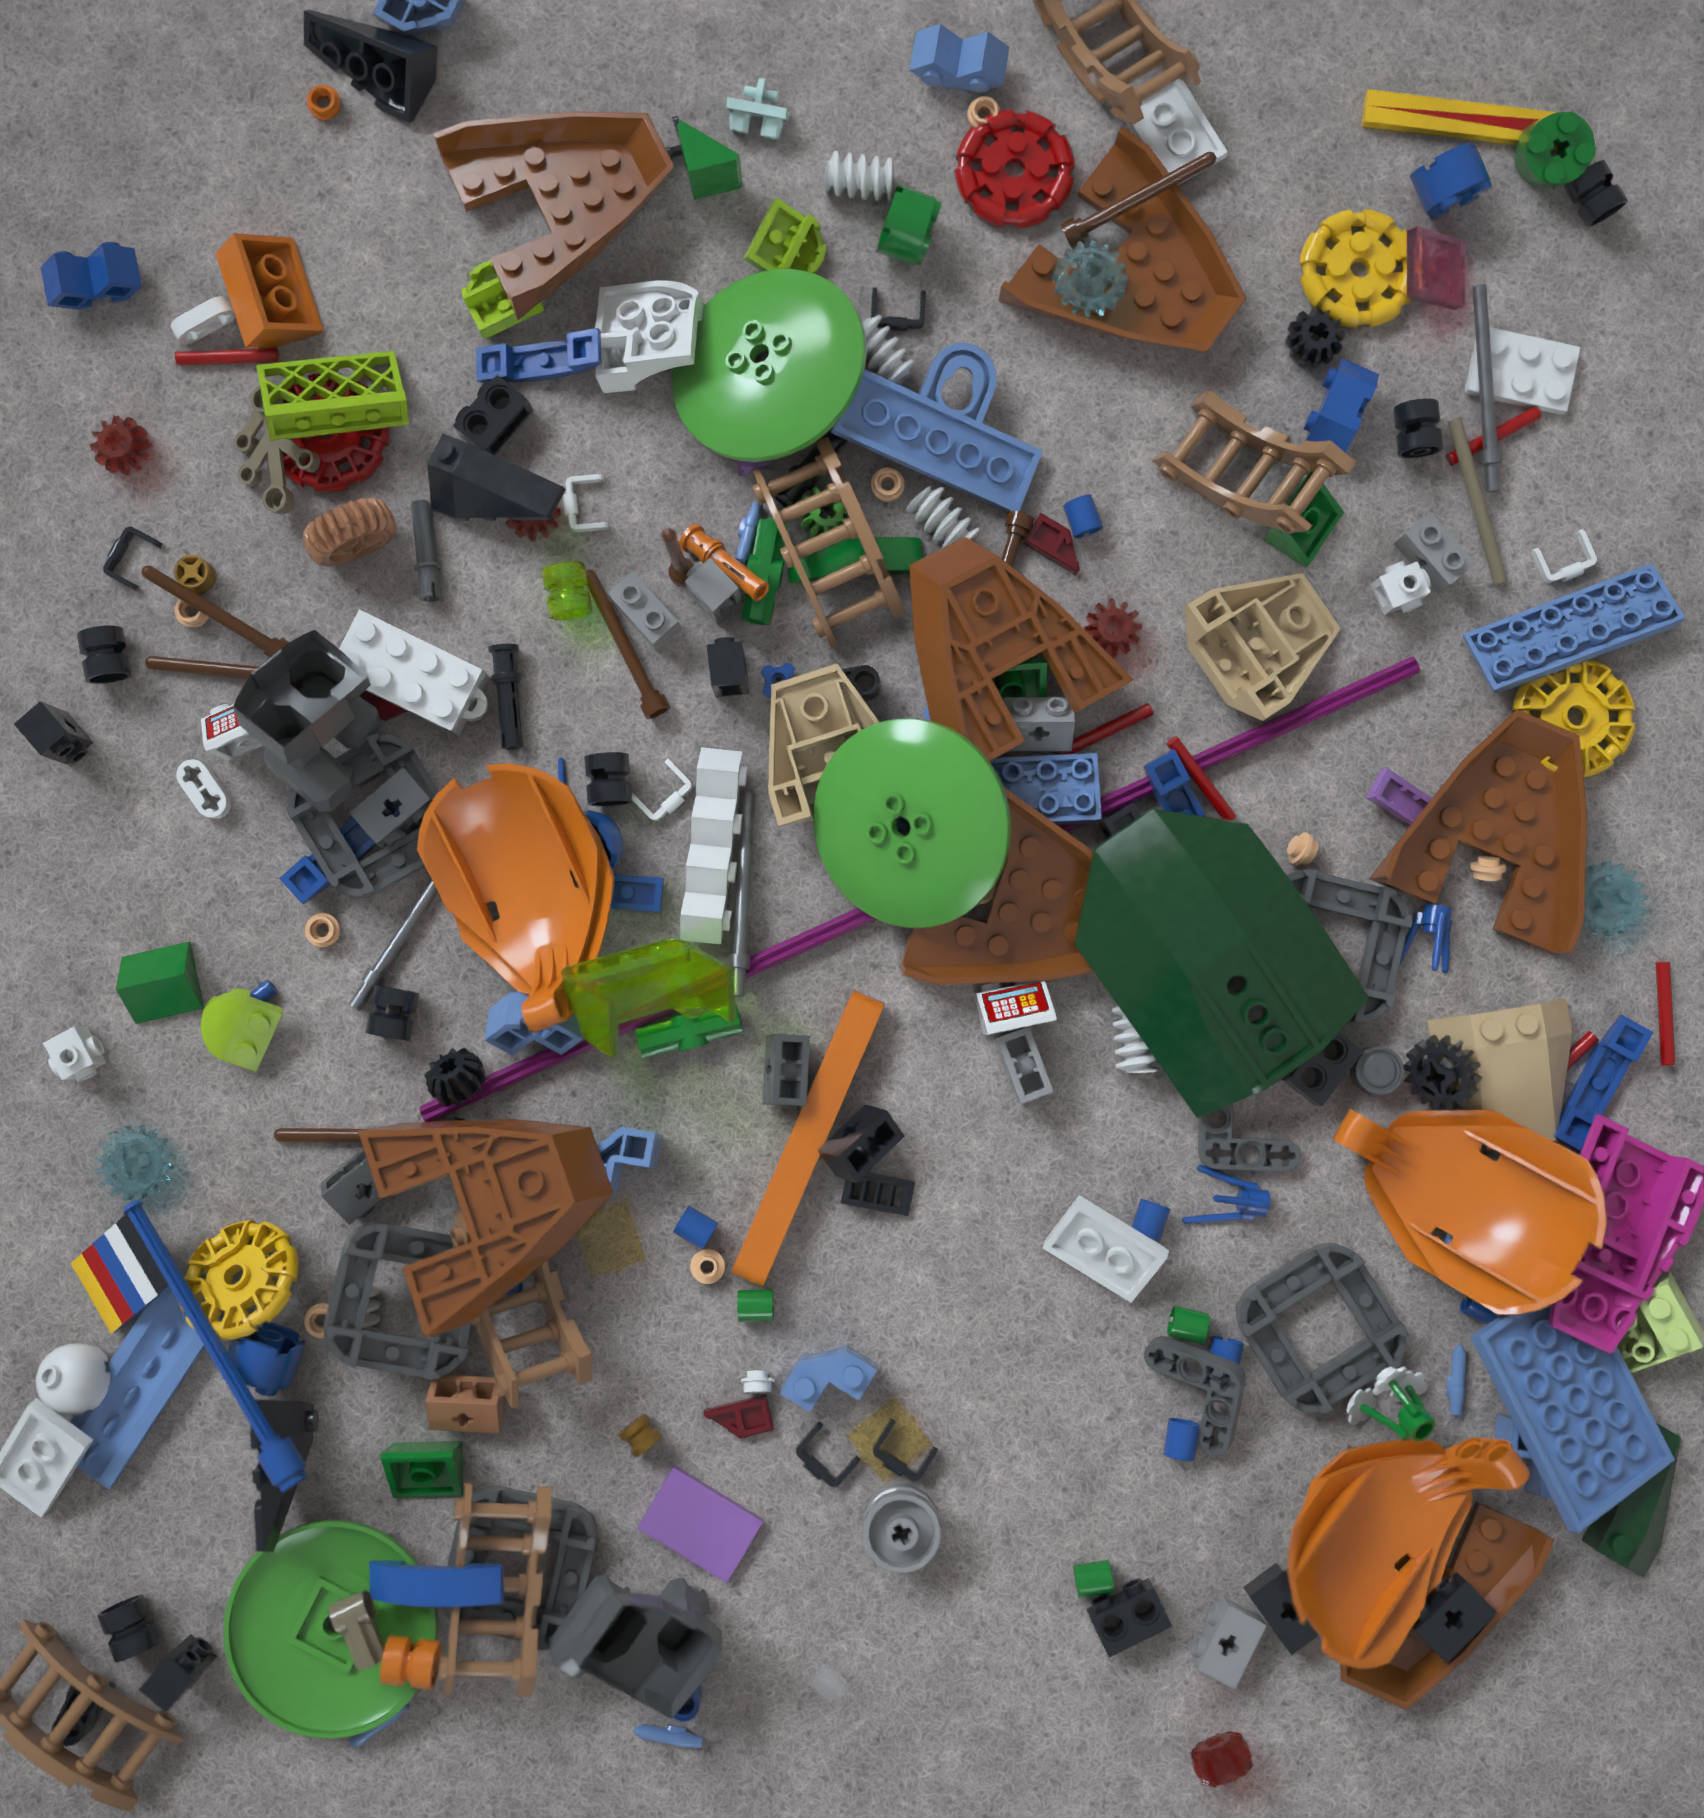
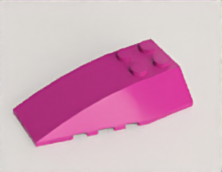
M1596 1114L1580 1156L1589 1161L1598 1177L1604 1194L1606 1230L1601 1249L1592 1243L1589 1244L1582 1260L1572 1273L1573 1276L1583 1282L1565 1298L1551 1304L1548 1325L1606 1353L1612 1354L1636 1319L1635 1311L1643 1300L1648 1301L1655 1291L1652 1286L1662 1272L1667 1273L1675 1261L1672 1257L1679 1246H1685L1692 1236L1704 1204V1166L1686 1157L1670 1156L1628 1135V1128Z

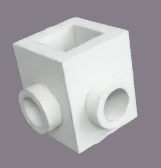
M1404 561L1393 564L1384 569L1385 575L1380 576L1371 584L1384 615L1398 609H1402L1403 613L1410 612L1422 606L1421 600L1431 593L1429 589L1431 585L1430 578L1427 572L1420 568L1417 561L1407 566Z
M74 1026L43 1043L50 1056L48 1060L50 1068L62 1080L76 1079L77 1082H82L97 1074L96 1068L106 1063L102 1055L104 1053L103 1045L96 1036H92L88 1026Z

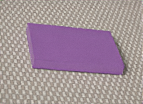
M674 1465L637 1529L727 1583L762 1525L763 1519Z

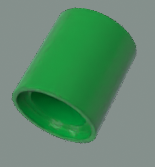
M773 1289L738 1290V1322L773 1321Z
M1174 1305L1170 1313V1317H1173L1172 1322L1168 1321L1167 1336L1203 1345L1209 1329V1314Z
M1109 1560L1073 1565L1079 1598L1114 1593Z

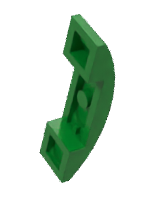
M874 537L890 575L910 574L909 565L922 559L921 538ZM858 538L843 539L801 558L800 561L809 581L814 582L860 561L859 557L865 553ZM787 566L789 584L802 583L796 567L788 568Z

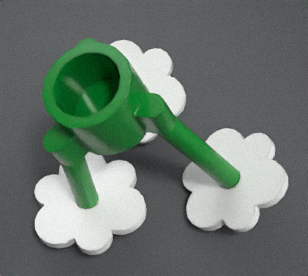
M1391 1366L1382 1370L1376 1377L1377 1382L1374 1384V1389L1367 1388L1365 1391L1359 1389L1349 1399L1347 1413L1349 1414L1348 1422L1352 1425H1357L1360 1420L1364 1422L1370 1416L1396 1432L1403 1441L1411 1437L1415 1442L1427 1439L1436 1427L1435 1419L1427 1412L1418 1396L1425 1393L1428 1389V1385L1424 1381L1425 1376L1421 1372L1414 1374L1412 1371H1407L1404 1366L1399 1369H1394ZM1391 1389V1399L1394 1402L1403 1403L1404 1406L1397 1414L1399 1425L1374 1410L1377 1404V1399L1373 1396L1374 1394L1378 1395L1383 1391Z

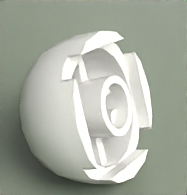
M82 1343L63 1345L50 1352L39 1365L36 1375V1391L39 1399L52 1410L66 1415L79 1416L83 1415L82 1413L87 1410H94L106 1396L111 1381V1373L106 1372L104 1361H108L106 1354L99 1347Z

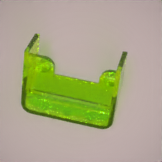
M675 938L664 939L569 965L562 970L563 987L583 1038L610 1058L618 1057L617 1036L619 1035L617 1024L672 1008L682 1013L684 1017L697 1018L702 1016L704 1012L711 1010L728 1022L735 1021L734 969L687 941Z

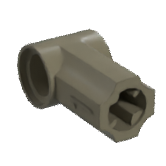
M363 1590L330 1604L329 1615L332 1625L339 1635L343 1634L357 1671L368 1669L382 1661L385 1644L375 1622L377 1617L376 1607L373 1599L370 1598V1593L367 1590Z

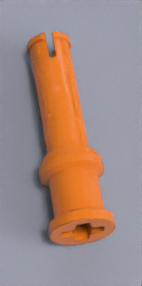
M693 524L684 531L679 542L684 552H691L703 563L711 558L734 584L751 596L753 600L760 601L764 598L769 590V584L727 553L722 541L718 539L713 540L699 524ZM734 568L735 570H737L740 574H742L745 577V579H741L734 572H732L731 569Z

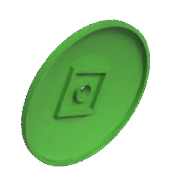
M796 269L768 270L755 273L732 283L703 306L702 320L697 323L694 364L672 369L673 399L682 422L688 431L707 449L733 460L747 462L769 461L791 455L806 448L825 435L840 420L859 389L864 374L867 353L865 332L861 319L851 301L836 285L817 274ZM769 351L765 361L755 363V358L760 352Z
M899 718L873 724L850 737L833 754L821 775L816 790L813 811L814 833L817 848L825 869L838 889L850 902L863 912L882 922L906 928H925L955 920L972 910L989 894L1003 871L1011 838V818L1004 788L993 766L984 754L967 738L949 727L916 718ZM899 817L907 819L910 823L911 830L908 836L902 835L897 829Z
M320 1520L302 1524L280 1534L274 1552H257L246 1564L235 1581L224 1617L223 1637L227 1662L237 1686L247 1701L260 1714L277 1726L295 1734L319 1739L354 1736L376 1728L388 1721L410 1701L419 1689L412 1688L409 1681H406L403 1686L381 1684L380 1670L382 1661L368 1669L357 1671L343 1634L339 1635L327 1626V1618L330 1616V1604L363 1590H367L370 1593V1561H405V1565H419L404 1546L386 1533L369 1525L347 1520ZM373 1599L377 1616L375 1622L385 1645L390 1635L411 1637L414 1644L420 1638L437 1640V1607L399 1605Z

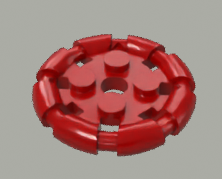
M1013 109L998 111V114L993 116L994 113L985 116L982 119H987V124H981L976 128L971 127L963 137L955 158L958 161V168L954 170L955 181L962 199L965 203L969 202L972 205L974 214L979 218L1003 228L1005 224L1016 225V229L1042 223L1049 218L1048 214L1054 209L1058 211L1062 207L1073 187L1074 178L1071 177V172L1075 168V161L1069 141L1065 135L1060 136L1055 130L1056 124L1032 111L1026 110V114L1013 113ZM1011 127L1024 128V134L1021 132L1011 134ZM988 135L995 141L989 147L984 143V139ZM1044 139L1050 144V148L1045 152L1038 145ZM980 163L981 171H974L971 168V164ZM1011 163H1017L1023 168L1024 173L1019 177H1011L1006 173L1005 168ZM1049 169L1058 170V176L1047 177ZM985 189L990 197L984 199L980 192ZM1040 193L1045 198L1041 203L1034 200ZM1005 202L1018 203V211L1005 210Z
M321 374L308 375V380L314 382ZM329 379L322 387L334 392L340 384ZM360 380L357 382L358 384L364 386L365 388H367V389L369 388L366 384H364V383L361 382ZM294 383L287 391L299 396L306 388ZM348 390L345 397L357 396L359 394ZM317 395L316 398H313V399H311V400H309V401H312V400H321V399H325V398H323V397ZM390 428L335 433L329 439H322L319 435L313 436L310 439H303L301 437L291 438L301 448L317 453L320 458V465L317 474L300 469L296 465V461L282 451L285 476L301 487H305V485L314 487L315 492L335 493L349 490V485L357 481L363 483L375 473L384 458L381 454L384 446L389 445ZM363 438L371 440L368 450L362 449ZM310 456L305 461L306 465L310 462ZM349 460L352 469L341 473L337 465Z

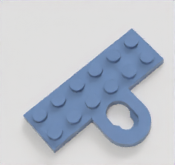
M969 343L949 345L936 355L929 366L919 394L864 369L862 381L852 403L830 432L1005 512L1020 511L1043 452L982 423L996 388L997 375L995 366L987 353ZM964 368L970 371L972 375L971 389L973 395L967 408L954 410L949 408L942 400L941 389L944 382L952 378L957 369Z

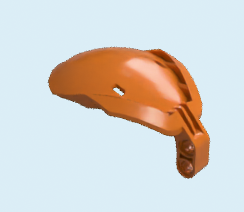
M512 763L486 764L488 772L492 777L478 781L466 788H463L453 778L436 794L423 816L419 830L417 851L438 890L445 908L454 915L462 941L484 959L514 989L524 994H530L522 1004V1015L527 1027L535 1033L568 1020L578 1009L577 978L582 977L593 966L599 956L609 921L615 878L602 841L581 809L570 787L554 776L537 768ZM573 875H574L575 880L577 881L579 887L576 886V883H575V881H574ZM491 901L496 902L500 916L495 921H493L487 905Z
M1349 1109L1333 1137L1334 1141L1370 1160L1364 1175L1366 1190L1406 1259L1498 1315L1538 1311L1565 1298L1583 1282L1573 1276L1572 1273L1582 1260L1589 1244L1592 1243L1602 1249L1606 1230L1605 1198L1598 1177L1589 1161L1495 1110L1411 1111L1397 1117L1391 1122L1388 1129H1385ZM1483 1144L1487 1145L1489 1149H1494L1501 1153L1497 1161L1481 1153ZM1436 1228L1453 1236L1449 1244L1440 1240L1438 1236L1432 1235Z
M1474 1437L1444 1450L1435 1441L1427 1439L1420 1442H1415L1412 1439H1407L1406 1441L1402 1439L1383 1441L1342 1451L1318 1473L1310 1483L1303 1507L1291 1531L1288 1551V1574L1293 1603L1301 1624L1304 1623L1306 1618L1308 1619L1311 1626L1322 1638V1652L1337 1663L1358 1669L1376 1668L1390 1663L1410 1629L1420 1617V1612L1425 1606L1426 1596L1442 1581L1454 1542L1472 1507L1473 1494L1471 1490H1514L1528 1480L1530 1471L1511 1443L1503 1439ZM1406 1554L1410 1560L1397 1571L1394 1564Z

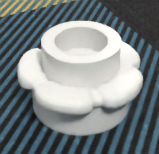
M755 1370L747 1371V1378H742L740 1382L744 1383L745 1394L772 1393L771 1382H775V1379L768 1378V1371Z

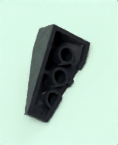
M304 10V46L332 70L340 68L351 77L352 82L350 85L357 91L365 89L376 98L374 105L382 112L409 123L413 122L436 81L437 46L399 32L312 10Z
M442 434L427 463L432 510L458 521H469L470 518L496 521V518L510 517L515 520H551L566 490L559 484L467 442Z
M256 1400L274 1433L280 1435L282 1440L290 1436L302 1459L306 1462L313 1442V1432L317 1431L319 1426L318 1411L314 1410V1404L305 1401ZM251 1426V1450L257 1449L259 1455L262 1453L260 1448L262 1444ZM259 1462L256 1469L252 1471V1481L255 1483L256 1489L260 1492L261 1499L256 1500L254 1506L256 1552L272 1553L275 1551L298 1484L282 1493L278 1486H273Z

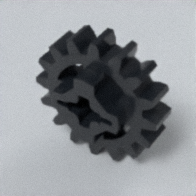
M1432 1035L1426 1041L1424 1039L1420 1040L1414 1045L1415 1048L1406 1054L1409 1061L1404 1064V1070L1409 1071L1410 1074L1404 1081L1414 1084L1415 1087L1410 1092L1412 1095L1418 1093L1423 1095L1421 1099L1423 1105L1431 1100L1433 1101L1434 1110H1439L1445 1103L1448 1111H1451L1458 1104L1461 1107L1464 1106L1478 1092L1479 1089L1475 1085L1482 1080V1076L1474 1072L1481 1065L1479 1062H1471L1470 1057L1474 1054V1051L1464 1052L1462 1050L1463 1041L1460 1040L1453 1045L1451 1044L1450 1035H1445L1440 1041L1436 1035ZM1427 1055V1058L1424 1060L1426 1067L1422 1068L1423 1059ZM1462 1078V1085L1460 1089L1457 1090V1087L1460 1085L1458 1079Z

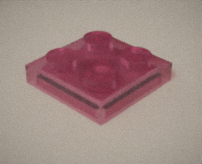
M1418 226L1408 230L1407 298L1454 311L1465 307V240Z

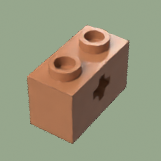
M444 1375L440 1379L431 1380L426 1398L429 1430L500 1433L505 1411V1396L500 1397L494 1384V1377Z

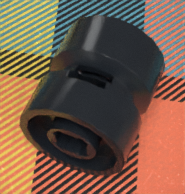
M1600 160L1588 166L1585 172L1577 179L1564 185V189L1572 202L1581 204L1578 212L1587 228L1609 218L1628 203V199L1620 185H1612L1611 181L1614 175L1605 160Z
M1430 398L1409 400L1393 408L1395 428L1401 431L1396 436L1397 453L1400 458L1427 457L1443 450L1442 431L1436 427L1441 421L1438 400Z
M114 625L95 626L80 630L77 633L80 654L86 656V659L82 661L85 682L90 684H107L131 677L129 658L127 655L122 654V651L126 649L122 627Z
M604 752L584 757L585 776L591 779V782L586 786L587 805L615 806L632 802L631 783L625 780V777L630 774L628 753Z
M374 985L371 1004L375 1007V1012L368 1015L365 1033L410 1041L414 1024L410 1019V1014L416 1012L420 993ZM387 1004L400 1006L399 1015L385 1013Z
M143 1594L116 1603L97 1614L103 1633L112 1635L108 1645L114 1663L137 1656L160 1642L154 1624L145 1621L149 1615V1610Z

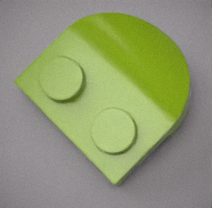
M775 198L772 200L743 260L762 272L775 269H796L814 273L821 266L826 254V244L823 243L820 232L821 225L811 214L804 216L779 198Z
M490 260L475 267L469 273L471 280L467 287H462L463 300L484 340L544 311L540 302L518 320Z
M231 989L228 993L217 997L216 995L213 996L206 1004L201 1018V1034L205 1046L216 1058L257 1072L283 1014V1008L250 997L251 991L246 989Z

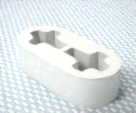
M217 296L178 316L172 321L170 327L178 342L182 345H188L232 322L235 319V313L227 297Z
M195 759L184 761L178 767L177 780L194 806L203 816L212 819L225 817L230 811L231 799L214 773L205 763ZM191 768L198 771L201 770L198 778L203 786L200 787L196 782L187 780L191 776L189 772ZM206 792H209L213 797L221 798L217 803L219 807L217 811L211 808L207 809L210 800L205 795Z

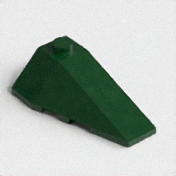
M1658 1423L1656 1424L1675 1460L1591 1523L1581 1539L1596 1551L1642 1577H1645L1661 1548L1681 1441L1680 1436Z

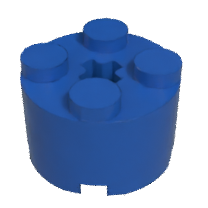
M1469 142L1444 152L1434 158L1435 162L1429 166L1430 169L1426 170L1425 165H1422L1410 175L1412 184L1430 221L1447 214L1450 211L1449 208L1459 203L1460 207L1472 203L1480 197V193L1492 187L1491 178L1475 142L1471 144Z
M265 1321L262 1327H257L258 1331L243 1338L231 1340L228 1354L246 1385L255 1387V1391L260 1395L275 1396L277 1390L286 1389L293 1384L306 1342L305 1340L302 1342L298 1341L300 1334L296 1331L273 1322Z

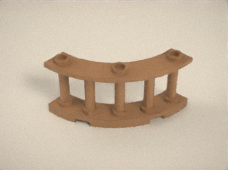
M1033 0L1045 27L1047 28L1052 25L1061 41L1056 47L1078 80L1099 104L1107 101L1113 107L1110 109L1111 114L1125 123L1134 125L1144 119L1140 108L1142 101L1177 79L1195 86L1201 83L1198 74L1199 63L1196 56L1189 49L1175 44L1156 28L1152 17L1143 12L1136 0H1106L1074 21L1068 18L1061 4L1062 0ZM1119 10L1131 29L1096 51L1089 50L1080 38V33ZM1138 40L1150 53L1149 56L1117 76L1108 72L1101 65V63ZM1159 65L1166 69L1136 89L1129 85Z
M1211 390L1199 395L1191 405V408L1198 412V420L1172 455L1167 451L1156 455L1152 462L1159 466L1158 471L1162 476L1170 481L1178 479L1204 498L1222 507V510L1228 516L1234 519H1239L1241 516L1261 525L1282 530L1288 534L1304 532L1310 529L1312 525L1301 517V514L1327 477L1349 474L1356 464L1355 460L1331 440L1322 442L1304 440L1301 445H1295L1290 443L1291 439L1288 435L1266 426L1261 431L1245 423L1247 420L1246 415L1230 406ZM1216 425L1229 434L1230 441L1203 477L1186 466L1184 461L1209 426L1213 427ZM1249 446L1261 453V459L1237 493H1233L1216 484L1241 448ZM1280 461L1292 466V469L1268 503L1249 499L1273 464H1278ZM1314 472L1289 507L1285 501L1304 475Z
M827 436L815 442L820 453L819 456L814 457L816 461L768 483H765L760 469L757 468L753 470L758 484L752 487L760 505L767 502L786 545L780 549L788 568L796 567L817 614V617L811 620L819 638L826 635L832 648L838 645L831 631L832 628L879 607L882 610L888 607L894 619L905 615L906 611L891 576H889L882 559V554L850 483L843 473L842 465ZM819 474H822V476L829 474L833 483L827 485L828 489L785 509L777 510L772 498L773 495ZM835 502V504L842 502L849 517L843 520L844 524L793 546L784 524L829 503ZM847 537L851 539L858 537L865 553L859 557L860 561L810 583L801 564V558ZM865 573L867 576L874 574L879 589L874 590V595L828 616L824 615L816 597L817 595Z
M454 1212L455 1227L451 1228L450 1235L454 1247H458L471 1242V1238L462 1212ZM548 1261L533 1272L536 1283L533 1284L532 1288L500 1298L470 1322L471 1325L477 1326L482 1344L495 1374L494 1384L500 1397H506L512 1409L519 1406V1386L563 1371L567 1374L572 1373L579 1385L592 1381V1353L585 1344L574 1319L567 1321L560 1303L565 1302L566 1299L557 1270L550 1271ZM535 1301L538 1304L542 1303L548 1319L545 1326L502 1340L498 1339L491 1319L492 1315ZM548 1339L551 1342H557L561 1351V1357L515 1373L505 1355L506 1353Z
M465 1483L463 1498H456L454 1520L460 1521L455 1567H464L466 1550L522 1552V1556H527L526 1574H519V1577H504V1592H518V1596H524L522 1617L516 1616L515 1620L459 1619L460 1607H451L447 1657L440 1656L438 1680H445L444 1695H452L455 1676L512 1677V1681H518V1696L532 1697L537 1670L538 1629H531V1627H536L537 1606H540L543 1580L541 1562L542 1553H546L551 1521L552 1487L537 1486L535 1501H528V1504L471 1502L472 1484ZM470 1517L526 1519L527 1523H531L530 1534L524 1533L523 1537L468 1535ZM458 1634L514 1635V1639H520L519 1658H513V1662L456 1661Z
M23 1620L19 1626L29 1640V1643L0 1680V1724L7 1730L3 1738L33 1764L63 1784L72 1788L77 1782L93 1790L90 1798L130 1812L139 1800L131 1786V1779L161 1738L180 1744L183 1740V1736L176 1726L177 1720L168 1712L165 1713L163 1710L157 1712L133 1701L110 1687L108 1680L104 1676L96 1672H90L67 1650L56 1636L57 1631L48 1623L39 1622L36 1624ZM39 1653L51 1667L23 1705L19 1707L11 1696V1689ZM62 1676L81 1693L51 1734H46L33 1722L32 1715ZM94 1701L115 1716L85 1757H79L63 1747V1740L91 1702ZM127 1722L148 1732L120 1772L112 1773L97 1766V1763Z

